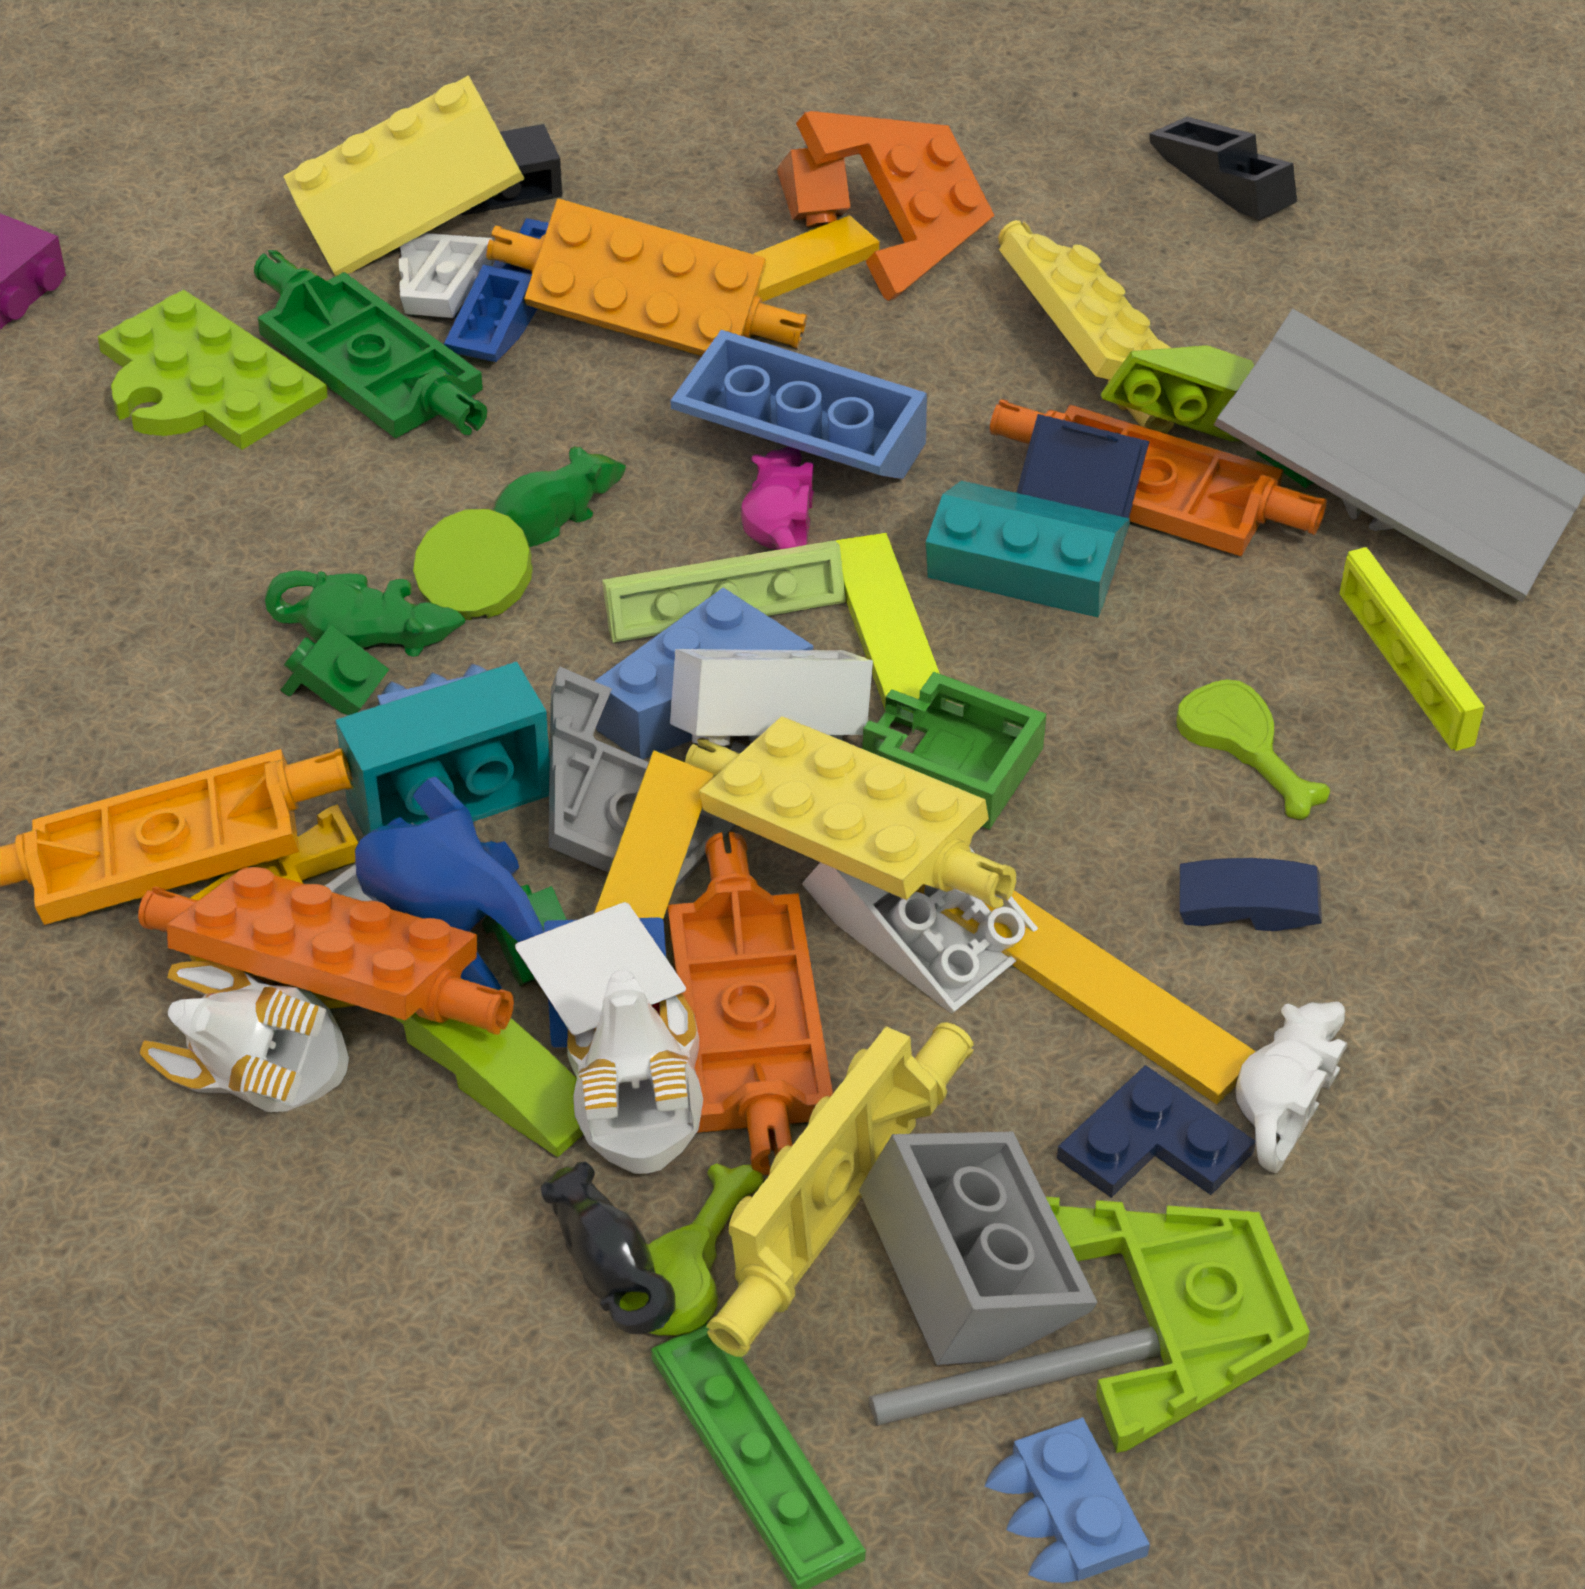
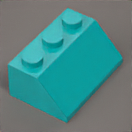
M959 481L942 494L925 542L927 576L939 581L1099 618L1125 541L1130 519L984 485Z

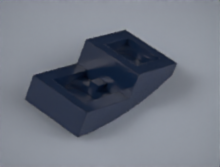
M1224 858L1181 863L1180 915L1185 925L1208 926L1251 918L1255 930L1274 932L1321 924L1320 873L1315 865L1279 859Z

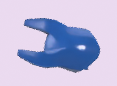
M437 777L427 779L413 795L430 820L416 825L406 823L401 817L396 818L388 825L380 826L360 839L355 848L356 875L362 892L372 901L384 903L392 910L423 919H440L448 923L450 927L467 932L488 915L496 920L517 942L544 933L526 893L513 878V875L519 869L515 854L505 841L498 843L492 841L480 842L468 808ZM478 953L477 958L462 971L461 978L463 980L497 990L502 989Z

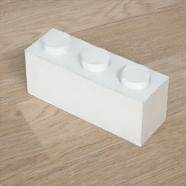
M675 649L670 724L691 733L692 742L698 744L697 740L699 738H705L721 746L730 744V736H749V741L754 742L781 716L839 740H843V735H863V728L868 722L873 661L844 650Z

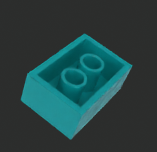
M517 661L335 720L339 748L342 747L346 754L354 788L345 789L347 805L364 836L380 826L388 825L392 820L399 817L406 823L416 825L430 820L413 795L427 779L437 777L468 808L473 822L549 796L550 754L547 711Z

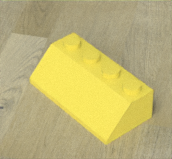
M469 75L455 83L441 87L435 94L415 105L395 112L389 119L367 131L349 137L343 144L321 156L304 161L295 170L283 176L299 211L335 276L343 272L348 274L356 271L524 180L518 165Z

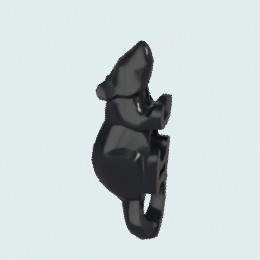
M586 1161L578 1162L573 1168L567 1166L556 1170L541 1185L542 1197L546 1203L550 1204L554 1214L558 1217L567 1250L573 1256L579 1270L583 1274L587 1287L601 1299L600 1305L602 1309L609 1311L617 1328L629 1334H646L664 1327L676 1310V1296L672 1284L663 1275L656 1273L651 1252L640 1228L627 1213L616 1208L605 1195L597 1190L592 1183L595 1171ZM627 1292H639L648 1295L647 1303L637 1310L626 1311L619 1307L621 1299Z

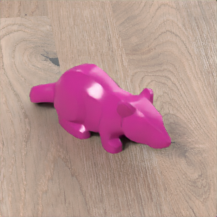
M789 446L779 450H772L766 456L753 455L751 460L757 465L758 472L757 479L752 484L753 489L745 496L741 505V520L744 531L758 544L773 550L807 545L810 527L809 508H812L814 490H812L814 463L805 462L801 465L802 456L800 450Z

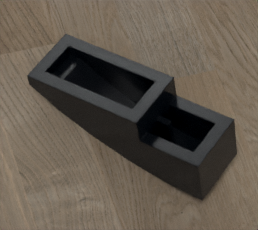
M1184 117L1149 133L1150 143L1167 162L1241 214L1261 220L1297 202L1293 163L1258 154L1256 134L1191 117Z

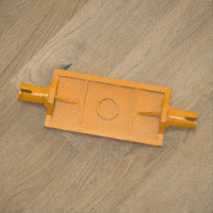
M557 198L546 234L541 236L540 239L506 230L496 225L491 233V236L495 237V241L489 239L486 253L488 260H496L531 270L532 276L524 298L527 306L702 356L720 330L747 338L756 335L791 345L794 348H798L802 339L800 335L804 334L806 314H798L763 304L762 298L758 296L759 286L766 267V258Z
M341 747L330 753L287 764L282 750L279 749L33 819L32 831L18 834L14 843L0 846V887L27 880L34 887L35 909L43 924L46 925L67 918L82 916L88 912L130 900L141 899L148 890L152 891L154 886L169 890L193 882L208 880L224 873L242 869L243 867L271 862L280 857L298 853L299 844L294 810L299 808L298 802L339 790L354 788L346 754Z

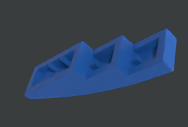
M526 218L519 233L540 239L541 236L546 234L549 223ZM496 260L493 266L483 265L444 345L457 354L497 362L520 338L537 311V308L527 306L524 299L532 276L531 270Z

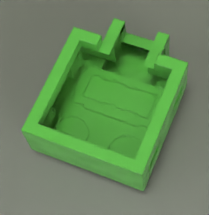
M933 671L921 688L919 699L893 689L890 690L886 696L885 713L878 723L868 721L863 728L862 749L985 799L989 820L982 827L990 830L1043 750L1047 714ZM946 700H949V701H952V702H954V703L960 704V705H962V706H964V707H961V706H958V705H956V704L950 703V702H948V701H946ZM892 721L913 728L912 733L915 729L926 733L913 753L899 749L908 735L888 728ZM1008 723H1010V724H1012V725H1015V726H1018V727H1020V728H1022V729H1019V728H1017V727L1011 726V725H1009Z

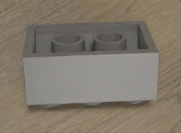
M1014 1132L891 1135L859 1191L937 1365L1000 1361L1092 1312L1098 1302Z

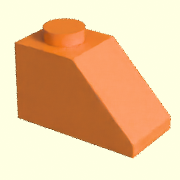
M808 148L790 150L777 167V173L792 220L806 219L807 228L819 227L836 221L837 215H844L850 208L844 158L816 165Z

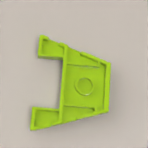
M1046 1197L1077 1262L1118 1253L1123 1255L1150 1327L1154 1328L1158 1336L1160 1354L1164 1366L1098 1379L1096 1398L1116 1453L1128 1451L1306 1348L1310 1333L1260 1212L1167 1205L1166 1213L1162 1214L1126 1211L1123 1202L1096 1200L1095 1209L1059 1206V1197Z

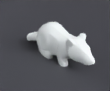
M1311 1002L1299 1008L1291 1004H1285L1281 1008V1013L1285 1017L1284 1026L1275 1032L1273 1043L1250 1055L1240 1069L1236 1083L1237 1103L1244 1116L1255 1127V1143L1259 1164L1269 1172L1277 1173L1319 1106L1316 1099L1321 1087L1329 1089L1339 1073L1340 1067L1337 1064L1347 1047V1042L1340 1039L1331 1040L1344 1024L1345 1008L1340 1002ZM1276 1136H1279L1280 1140L1276 1144Z

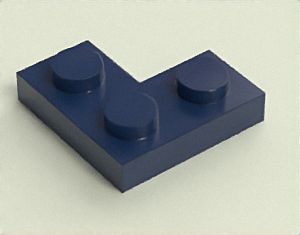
M1145 1065L1058 1146L1057 1159L1111 1198L1155 1156L1212 1195L1254 1153L1255 1140Z

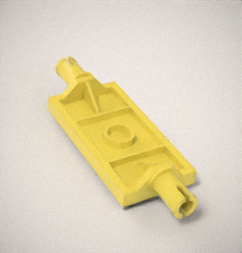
M1020 220L1008 223L1000 231L998 242L1001 247L999 251L1095 377L1108 379L1109 383L1131 351L1170 348L1167 344L1158 340L1150 330L1149 319L1131 306L1124 297L1125 289L1117 281L1108 277L1099 265L1101 263L1100 258L1093 251L1078 244L1073 245L1072 248L1058 245L1043 235L1033 234L1026 222L1021 223ZM1117 404L1119 409H1127L1142 427L1166 434L1174 426L1173 422Z
M783 716L740 754L705 738L697 740L700 747L692 744L687 752L685 763L714 774L712 780L699 790L704 811L907 900L925 884L944 892L957 889L986 902L989 906L1000 908L1004 905L1003 899L1008 901L1015 889L1016 872L1014 868L1006 864L1001 865L970 850L969 846L973 834L989 820L986 800Z
M948 1022L938 1024L928 1041L918 1054L913 1057L911 1054L910 1036L885 1027L868 1049L863 1048L856 1053L849 1065L846 1078L832 1096H825L816 1104L807 1128L792 1146L787 1145L779 1151L772 1163L769 1176L753 1197H744L736 1206L729 1223V1235L732 1237L736 1266L735 1279L738 1282V1288L706 1327L709 1329L707 1331L708 1336L721 1350L736 1357H743L748 1353L751 1344L775 1312H784L789 1308L792 1299L795 1297L794 1287L862 1198L859 1189L891 1135L910 1134L916 1126V1118L930 1116L937 1106L945 1100L947 1095L946 1085L964 1061L974 1052V1049H972L973 1041L962 1028Z

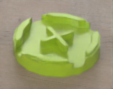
M466 509L444 517L427 531L416 549L413 572L418 588L428 603L453 608L465 620H472L471 617H480L485 614L488 618L505 612L523 595L532 578V554L523 530L509 516L490 509Z

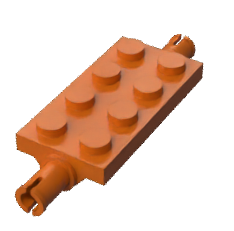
M1000 399L999 405H996L990 421V433L992 435H1000L1025 444H1030L1037 414L1149 441V447L1129 516L1130 521L1242 557L1260 523H1265L1267 519L1308 531L1309 534L1315 535L1324 517L1327 499L1317 498L1282 487L1283 470L1074 405H1069L1065 413L1048 410L1045 414Z
M721 832L710 837L705 844V853L708 858L711 877L707 891L694 903L671 904L667 906L674 970L686 986V991L682 994L694 1012L699 1034V1051L694 1069L699 1079L703 1095V1105L697 1133L747 1128L752 1169L761 1172L762 1175H769L768 1155L770 1150L774 1151L776 1157L783 1147L787 1145L792 1146L790 1124L809 1122L816 1104L825 1096L831 1097L833 1090L799 893L771 895L761 888L749 872L745 838L741 834L729 832L731 853H726Z
M243 867L200 900L174 894L154 886L152 891L148 890L145 893L139 906L138 919L140 925L143 928L166 932L169 949L406 1021L416 1012L419 1017L444 1023L448 1019L485 1029L489 1033L496 1035L501 1033V1029L505 1030L511 1019L514 1005L511 992L493 989L461 979L463 969L477 958V934L450 927L448 923L440 919L419 918L392 910L381 902L361 901L334 893L323 885L303 884L275 876L270 870L259 867Z

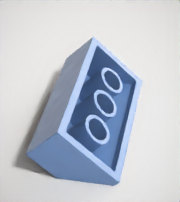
M720 330L670 400L671 409L881 476L904 479L926 444V392L724 330Z

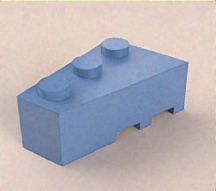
M723 587L595 680L597 683L612 688L597 723L596 730L631 755L640 759L651 757L653 750L661 753L692 741L691 733L670 724L675 649L813 650V645Z

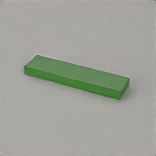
M709 1322L690 1333L679 1335L651 1349L652 1361L793 1589H810L865 1561L866 1550L742 1357L730 1355L713 1343L707 1333L709 1329L706 1328Z

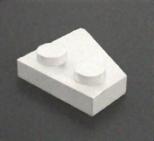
M424 233L400 246L399 272L402 279L399 282L400 298L405 314L454 318L465 302L482 266H490L493 262L486 257L488 242L492 238Z

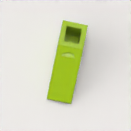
M1208 345L1131 351L1102 391L1101 397L1103 400L1228 441H1237L1239 439L1214 424L1217 417L1249 375L1254 364L1252 360Z

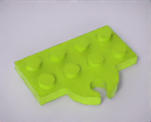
M186 290L167 297L160 303L132 318L124 320L121 324L98 336L100 352L123 367L117 372L111 384L116 416L119 420H123L131 415L133 430L142 434L169 436L187 433L206 425L243 450L328 398L325 383ZM146 402L158 403L151 407L138 408L131 414L132 410L139 404Z

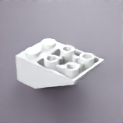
M821 862L802 883L837 926L951 1014L1016 962L1012 956L1008 957L1001 951L1013 947L1022 939L1025 933V926L1033 932L1038 929L1012 896L1008 901L1003 899L1004 905L992 912L982 900L957 889L944 892L926 885L925 894L915 892L910 898L905 900ZM956 907L960 908L965 912L961 916L966 921L973 918L980 923L978 931L975 934L971 933L942 914L941 911ZM994 923H1003L1008 926L1012 931V938L1000 936L994 928Z

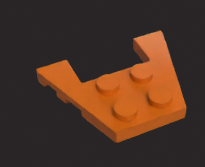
M817 111L805 112L796 122L816 165L856 154L861 155L905 242L875 251L865 261L882 296L888 301L897 298L909 286L925 275L995 216L949 125Z

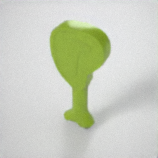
M1225 679L1197 688L1183 698L1178 706L1176 727L1181 735L1199 746L1228 751L1242 763L1254 767L1283 796L1287 817L1299 820L1306 819L1310 814L1312 806L1327 803L1330 794L1329 786L1299 778L1274 752V720L1267 704L1252 687L1239 680Z
M717 1163L711 1165L707 1174L713 1184V1191L693 1223L671 1231L648 1245L656 1273L663 1275L672 1284L676 1296V1310L671 1315L669 1321L664 1327L649 1333L655 1335L690 1333L703 1326L714 1314L718 1305V1292L710 1270L717 1257L716 1240L739 1202L744 1197L756 1192L764 1182L762 1173L753 1170L751 1164L733 1169ZM627 1292L621 1299L619 1307L626 1311L637 1310L647 1303L648 1295L639 1292Z

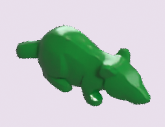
M574 446L569 450L570 464L556 471L532 472L520 476L506 485L500 492L492 510L509 516L523 530L529 547L540 545L560 535V527L569 519L578 523L592 518L594 513L587 507L589 500L594 494H604L614 484L618 483L624 475L626 465L603 454H588L581 447Z
M294 570L280 573L274 577L267 587L265 594L266 609L273 619L284 624L301 623L316 642L327 628L332 625L361 648L378 643L402 644L405 648V653L412 657L419 656L425 646L443 641L450 633L465 624V618L453 608L441 607L428 602L414 605L404 600L405 597L411 594L412 588L411 583L405 579L389 581L383 593L377 589L367 587V578L362 574L326 575L322 571L314 574L307 571ZM301 586L313 587L311 593L296 604L286 603L282 598V594L290 588Z

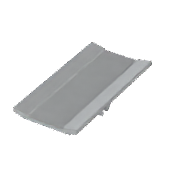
M1293 308L1271 343L1233 398H1231L1217 417L1214 424L1230 435L1342 498L1351 519H1357L1363 510L1374 517L1369 525L1371 530L1379 531L1394 528L1521 602L1528 594L1540 570L1585 496V474Z

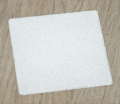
M626 902L518 942L515 945L517 952L573 1035H579L597 1027L609 979L617 970H629L635 976L651 1005L686 991L684 983L631 906Z

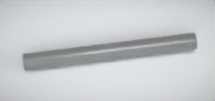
M1148 1327L869 1396V1406L875 1423L879 1426L1160 1355V1344L1154 1328Z

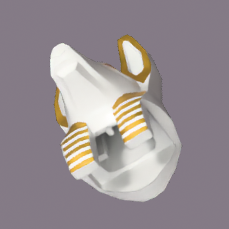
M190 961L171 965L167 976L168 979L204 996L202 998L183 999L173 1002L168 1010V1016L171 1021L184 1033L188 1048L144 1040L139 1053L144 1060L170 1081L200 1093H231L266 1112H287L317 1100L341 1083L347 1072L349 1062L343 1035L330 1009L312 992L297 987L268 985L251 973L212 961Z
M625 969L615 971L609 979L597 1027L579 1035L571 1034L568 1029L567 1053L570 1065L577 1077L573 1095L575 1118L587 1143L609 1162L634 1174H648L662 1170L681 1154L699 1130L703 1095L694 1069L699 1051V1034L694 1012L682 993L661 1001L659 1016L658 1012L649 1003L635 976Z

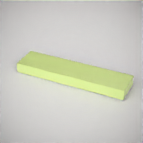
M835 540L602 580L608 628L613 643L660 634L723 587L767 616L846 602L840 545Z

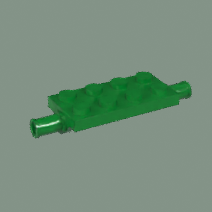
M272 249L268 250V253L276 262L267 257L265 253L261 254L254 265L255 277L280 294L276 307L257 317L260 335L314 377L325 383L326 386L395 439L437 415H441L464 435L472 434V428L466 425L465 422L473 427L475 431H478L483 426L487 418V407L479 400L471 397L483 390L482 372L346 272L325 280L307 268H297L285 259L280 252Z

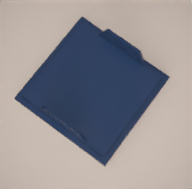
M1037 414L1016 493L1129 518L1150 442Z

